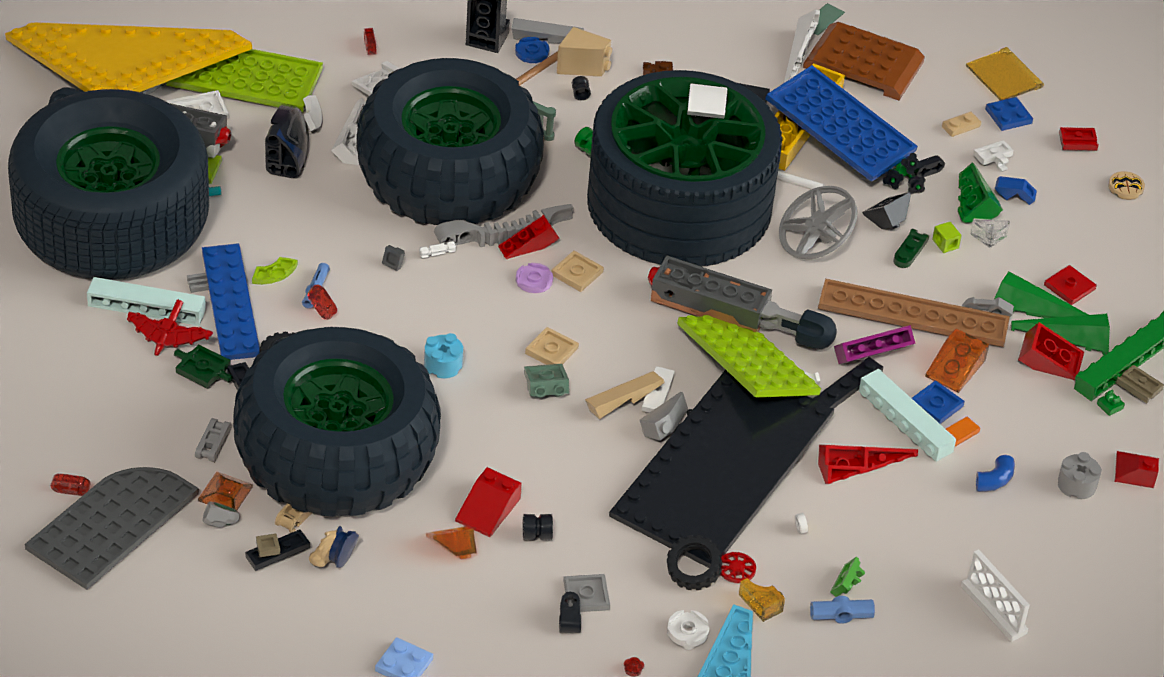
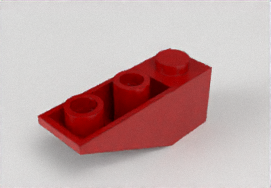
M543 215L498 245L504 257L509 259L545 249L560 238Z

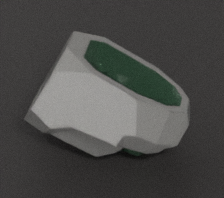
M209 501L202 521L203 523L221 528L237 522L239 512L229 506Z

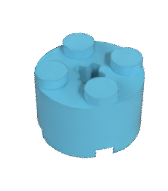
M449 333L447 335L427 338L424 350V366L428 373L436 374L437 378L445 379L456 376L458 371L462 369L463 345L455 334Z

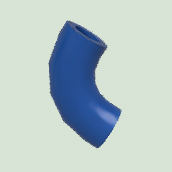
M1001 455L996 458L993 470L977 472L976 491H994L1005 486L1014 475V458L1010 455Z

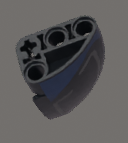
M284 103L278 107L271 119V124L273 125L270 127L265 138L266 170L272 175L297 178L302 167H305L308 148L307 127L304 115L297 106Z

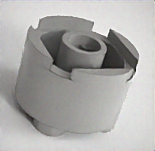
M1086 452L1070 455L1062 461L1058 477V487L1069 497L1073 495L1078 496L1077 499H1087L1094 495L1102 469L1098 462Z

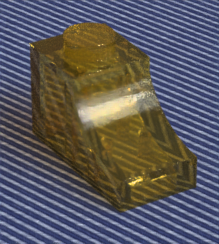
M748 578L740 582L739 596L763 622L783 612L784 595L773 585L770 587L759 586Z

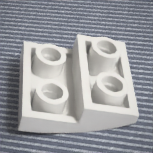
M690 84L687 114L724 119L727 88Z

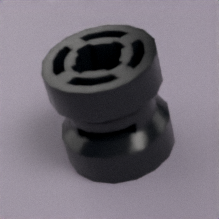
M585 76L575 77L571 82L575 99L580 101L588 99L591 95L589 80Z

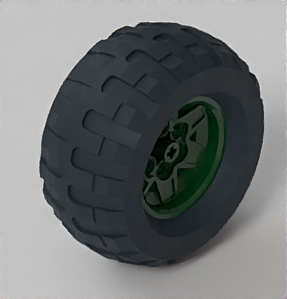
M437 58L415 62L406 67L399 68L388 74L387 79L381 80L375 85L358 119L356 149L359 165L368 186L373 189L376 198L388 204L392 211L417 222L439 225L454 220H466V222L478 224L502 216L504 211L515 208L521 202L522 197L528 194L539 173L540 164L543 159L544 128L531 94L526 88L519 86V81L511 75L493 66L473 60Z
M348 327L307 329L296 332V334L276 340L271 344L270 349L261 351L255 357L252 366L247 369L235 396L233 412L234 440L251 479L257 486L266 488L267 495L278 502L288 503L293 509L298 511L311 512L321 516H357L392 505L394 499L404 498L413 490L414 485L421 481L435 456V450L439 443L441 408L425 366L416 362L415 355L411 351L397 345L392 339L366 330Z

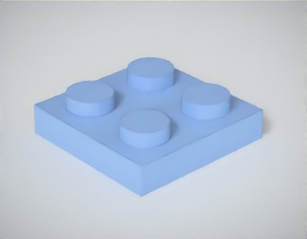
M396 637L375 665V671L387 677H421L433 660V653Z

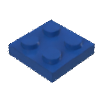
M1017 97L986 104L985 110L1001 131L1033 123V117Z
M936 380L912 397L939 424L964 407L965 403L963 399Z

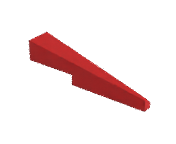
M819 444L818 465L825 484H831L835 481L863 474L910 457L918 456V449Z

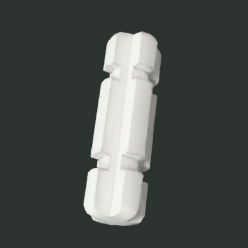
M453 241L446 242L445 245L440 243L430 245L429 248L427 246L421 247L419 253L421 258H427L429 255L431 257L443 255L446 252H455L456 246Z

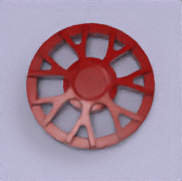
M730 552L721 557L723 563L729 564V566H721L720 575L724 579L733 583H745L755 576L756 563L750 556L740 552Z

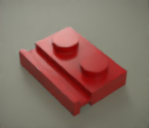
M1060 127L1059 135L1063 150H1098L1099 144H1097L1095 128Z

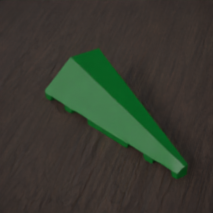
M1010 271L1002 280L994 298L1000 297L1014 306L1013 312L1015 310L1026 312V315L1054 318L1089 315Z

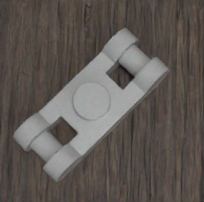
M211 418L196 448L195 457L200 459L204 457L208 458L209 461L215 462L227 434L230 433L231 422L225 421L222 423L218 422V419Z

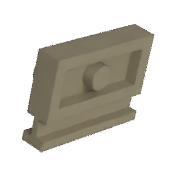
M1135 365L1126 370L1116 381V384L1146 404L1164 388L1163 383Z

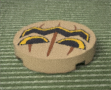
M1121 171L1114 173L1110 177L1108 187L1113 194L1118 195L1117 197L1131 200L1143 194L1145 183L1137 174Z

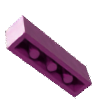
M911 325L841 343L834 346L840 365L916 343Z

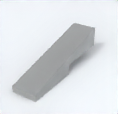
M514 18L512 33L513 39L538 37L548 38L549 44L561 43L573 26Z

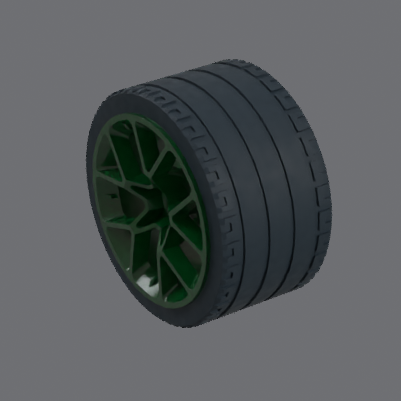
M688 70L660 71L639 76L618 86L602 101L594 118L587 191L588 210L591 212L590 216L594 224L615 246L632 256L661 265L665 257L670 256L703 267L726 262L750 250L751 247H754L756 242L761 240L771 221L782 148V131L780 124L777 123L778 119L775 117L774 112L770 110V107L759 96L746 87L724 77L705 72ZM690 84L727 88L724 119L687 114ZM660 162L665 167L667 162V167L672 165V173L659 170L649 164ZM703 165L709 167L712 174L700 176V167ZM679 167L689 168L688 175L681 174Z

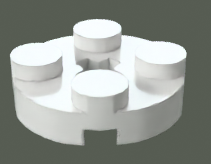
M684 610L677 611L669 618L667 636L684 649L692 650L695 646H699L707 640L709 633L708 620L697 611L691 610V613H684ZM684 627H686V628L692 627V630H690V631L685 630Z

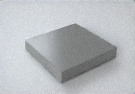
M605 574L564 576L565 593L571 591L578 594L580 598V612L610 610ZM567 600L569 606H573L571 600Z

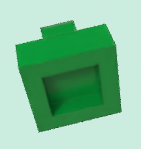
M1113 390L1106 392L1105 396L1097 401V405L1109 416L1123 410L1125 406L1120 396H1116Z

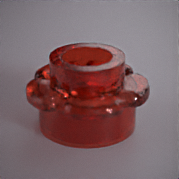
M637 657L626 659L623 664L626 674L631 677L639 676L642 669H644L643 661H640Z

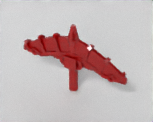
M179 299L176 300L169 318L152 320L139 312H129L127 317L128 322H133L136 326L135 331L137 333H143L146 336V341L156 343L155 356H158L165 346L178 348L179 345L188 343L193 345L194 342L202 339L209 340L213 332L202 327L186 328L185 326H179L175 321L184 303Z

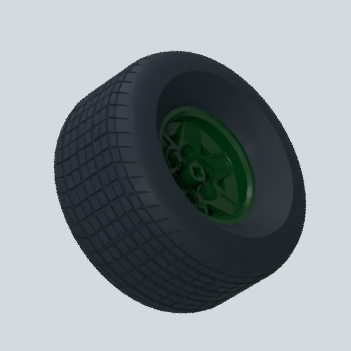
M119 89L92 90L66 96L48 104L32 115L19 130L10 149L8 175L12 215L16 229L27 247L38 258L65 273L93 279V277L113 280L132 278L154 272L169 265L186 253L195 243L206 223L209 212L208 155L204 140L194 123L181 110L160 98L141 92Z

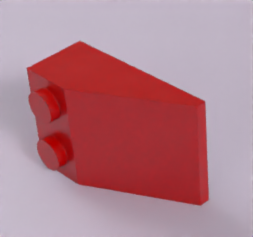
M1038 322L1026 332L1018 360L1033 370L1075 380L1076 375L1080 371L1084 351Z
M486 467L475 481L455 521L491 537L521 499L522 483Z

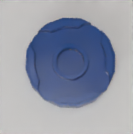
M538 37L522 38L515 45V54L523 62L540 63L549 56L550 48L548 43L544 40H539Z

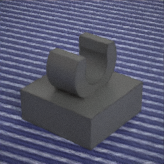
M386 246L382 264L396 271L400 270L405 251L399 247Z

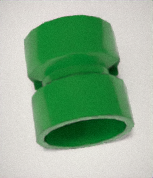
M584 127L577 133L574 144L591 157L593 130L590 127Z

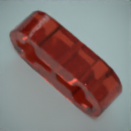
M364 28V43L367 55L376 54L373 28Z
M314 285L308 291L309 300L322 318L328 320L337 313V307L324 287Z
M55 474L50 486L57 493L83 496L89 491L91 482L83 476Z

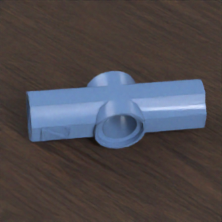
M838 596L832 601H814L810 603V616L813 620L835 619L836 622L843 624L850 622L853 618H874L875 605L872 599L850 600L847 596Z

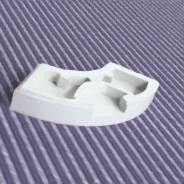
M316 95L303 98L306 107V114L303 117L310 131L319 128L322 123V112Z

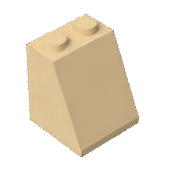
M573 27L558 46L557 74L602 77L611 66V61H609L612 53L611 40Z

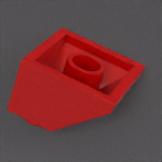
M1117 451L1114 482L1154 488L1159 471V458Z

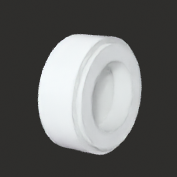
M804 513L796 514L795 524L798 533H807L808 525Z

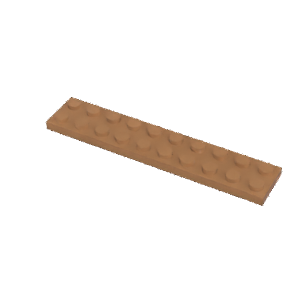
M826 278L818 309L904 327L911 325L913 329L1004 347L1010 316Z

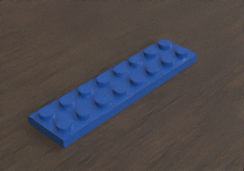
M236 243L202 247L220 355L230 360L256 357L259 354V343L240 245Z

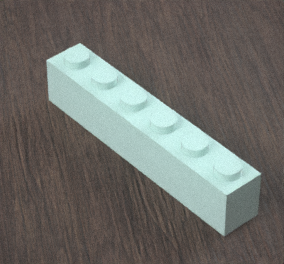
M93 277L87 291V301L90 307L124 313L139 312L147 317L158 319L169 318L176 300L179 299L184 303L175 322L200 326L206 311L205 296Z
M880 369L861 378L859 387L861 395L866 397L875 408L879 409L888 420L892 421L934 461L937 462L954 452L956 438Z

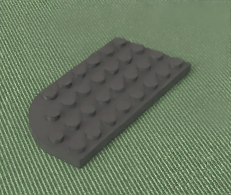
M136 467L115 472L103 478L25 543V550L87 590L197 496L199 488L179 475L160 468Z

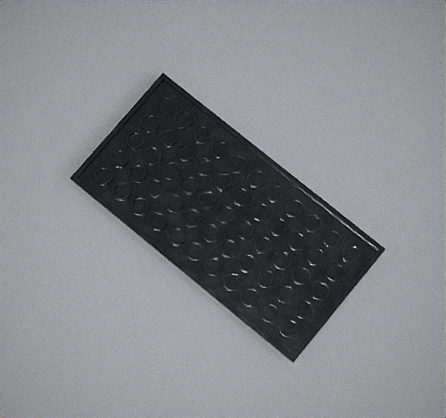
M725 369L609 511V517L669 548L682 537L702 535L703 538L711 539L712 543L718 546L722 557L834 415V409L809 396L754 397ZM690 550L682 554L707 568L711 565V558L704 551Z

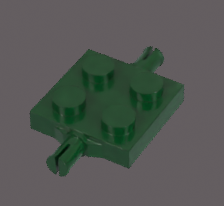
M199 344L188 353L178 348L174 351V356L182 359L176 366L177 374L206 388H209L217 379H222L228 383L232 381L233 376L225 372L227 366L231 365L230 359Z

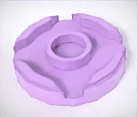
M528 263V266L523 265L517 270L516 283L523 291L541 293L552 286L553 273L543 264Z

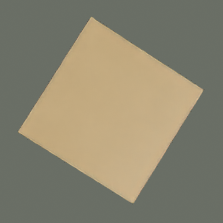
M573 251L555 266L551 272L553 277L582 292L603 273L604 267Z
M546 327L526 347L525 354L546 365L564 364L578 349L579 343Z

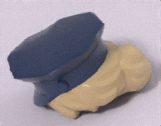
M339 526L337 530L325 532L324 535L326 537L320 540L319 546L309 556L311 564L324 567L326 563L333 561L337 568H341L348 561L357 544L359 534L356 531H348L346 533L343 531L342 526Z

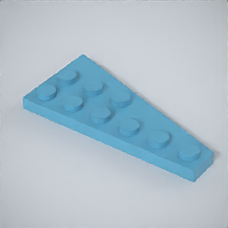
M733 604L698 677H751L753 611Z

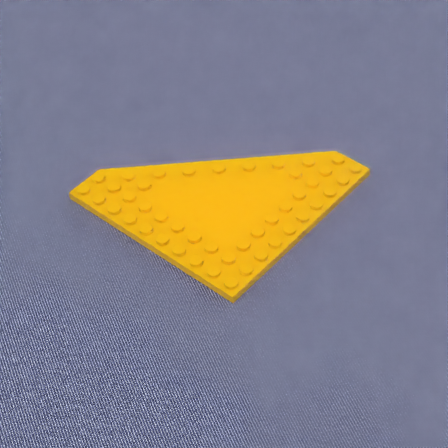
M35 22L28 23L21 28H14L12 31L5 33L6 40L84 92L102 89L142 92L252 49V42L234 31L218 29Z

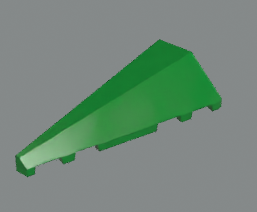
M1107 313L1011 321V331L1017 329L1028 332L1040 322L1073 345L1085 347L1087 351L1092 349L1101 351L1102 355L1109 353L1110 325Z

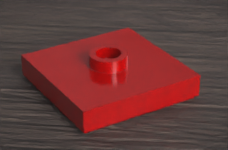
M1071 265L1066 266L1044 282V286L1070 305L1078 302L1096 290L1097 284Z

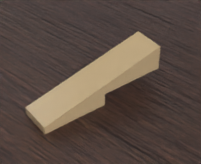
M652 371L587 398L585 401L589 410L601 419L628 400L634 404L665 382L662 377Z

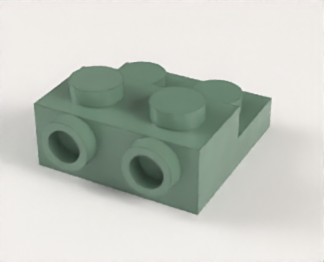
M563 364L524 366V374L527 379V389L530 396L541 398L545 395L562 396L569 393V378Z

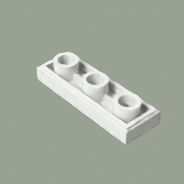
M656 366L654 372L662 377L665 383L646 395L642 411L650 413L665 403L674 377V370Z

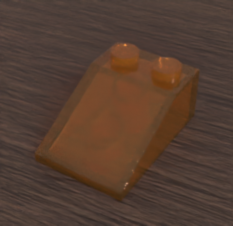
M956 328L946 339L926 372L925 377L933 381L936 380L943 386L959 393L986 361L989 344Z

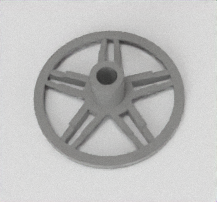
M821 186L805 192L792 202L781 219L779 239L782 246L790 255L799 259H816L833 252L846 241L854 229L857 220L855 200L846 190L837 186ZM822 193H836L846 199L825 211ZM815 196H817L818 211H816ZM811 198V217L790 219L793 212L804 201ZM851 208V221L846 232L842 235L832 226V222L845 214V211ZM786 230H794V232L806 231L796 251L787 242ZM818 238L823 243L835 242V244L823 251L806 254Z

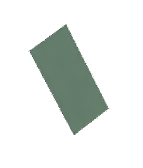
M829 3L825 4L820 9L819 22L814 34H821L829 24L834 23L845 12Z

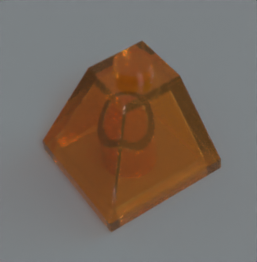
M216 472L199 496L198 501L208 504L209 501L217 502L238 510L253 488V484Z
M464 526L426 533L427 538L452 555L459 556V559L471 558V554L477 553L473 528Z

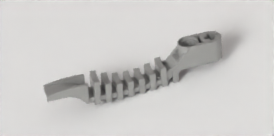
M572 204L559 205L541 209V212L551 226L558 222L572 219L573 206ZM537 210L532 211L533 218L530 214L526 215V221L524 218H520L519 225L514 220L511 221V227L507 222H504L503 228H501L497 222L494 223L493 230L489 222L484 223V227L466 222V220H454L437 225L434 233L439 243H444V245L450 241H453L455 246L470 242H477L480 247H485V243L489 246H494V243L500 245L540 218L541 215Z

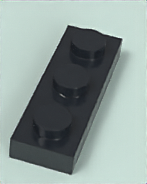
M301 529L278 538L280 554L259 557L258 548L256 547L245 552L246 559L253 569L257 571L309 549L310 542Z

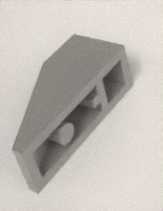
M679 392L640 419L645 437L662 440L676 429L688 410L683 392Z

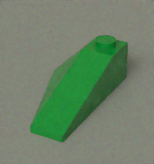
M972 162L959 173L961 195L958 196L960 201L958 213L962 221L989 222L997 217L1003 209L976 165Z

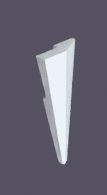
M814 10L798 19L784 83L797 75L806 57L808 42L819 22L820 10Z
M362 98L356 102L331 150L345 164L359 165L356 149L358 119L363 106L366 104Z

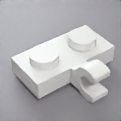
M1003 140L975 149L973 156L982 165L996 162L998 170L1002 172L1008 169L1005 163L1009 162L1007 157L1013 156L1014 150Z

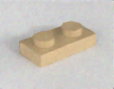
M972 112L945 120L942 123V128L951 137L981 126V121Z

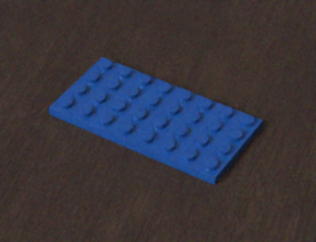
M813 65L766 95L765 100L871 182L900 163L910 153L916 152L918 148L915 143Z

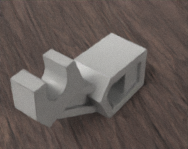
M972 297L962 304V307L989 310L991 313L1010 317L1013 315L1014 306L1000 297L994 300L975 299Z

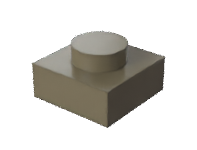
M276 533L256 536L259 557L280 554Z

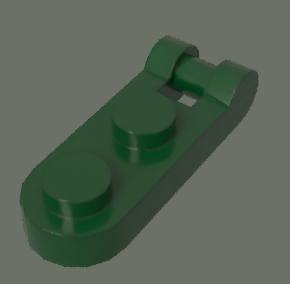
M912 228L907 238L896 251L893 260L894 264L900 268L910 267L927 244L929 235L925 233L920 234L918 230Z

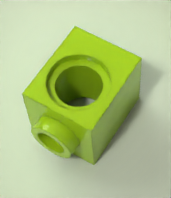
M946 222L934 227L932 240L943 253L959 249L962 235L951 222Z

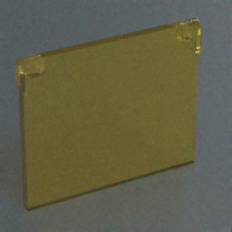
M1008 47L966 63V67L1000 101L1017 97L1032 90L1041 89L1044 86V83Z

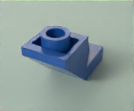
M1003 176L997 178L995 189L1006 200L1018 193L1019 197L1029 205L1035 202L1037 190L1026 179Z

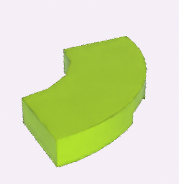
M279 257L271 265L256 266L252 277V284H272L287 278L296 269L298 260Z

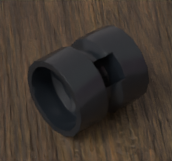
M523 514V540H535L536 537H539L540 540H552V514H540L539 517H536L535 514Z

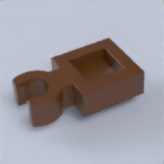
M655 61V64L643 62V75L673 70V62Z

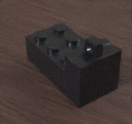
M467 0L466 46L499 53L509 34L510 19H506L507 0Z

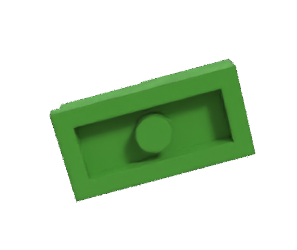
M858 557L844 564L830 591L835 597L842 593H848L853 585L861 582L860 577L865 574V571L859 567L861 562Z

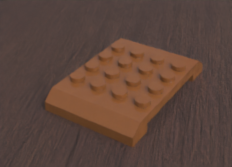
M835 22L829 24L804 61L803 68L807 69L814 63L841 73L845 77L883 89L884 96L900 101L924 63L925 56L918 48L854 26Z

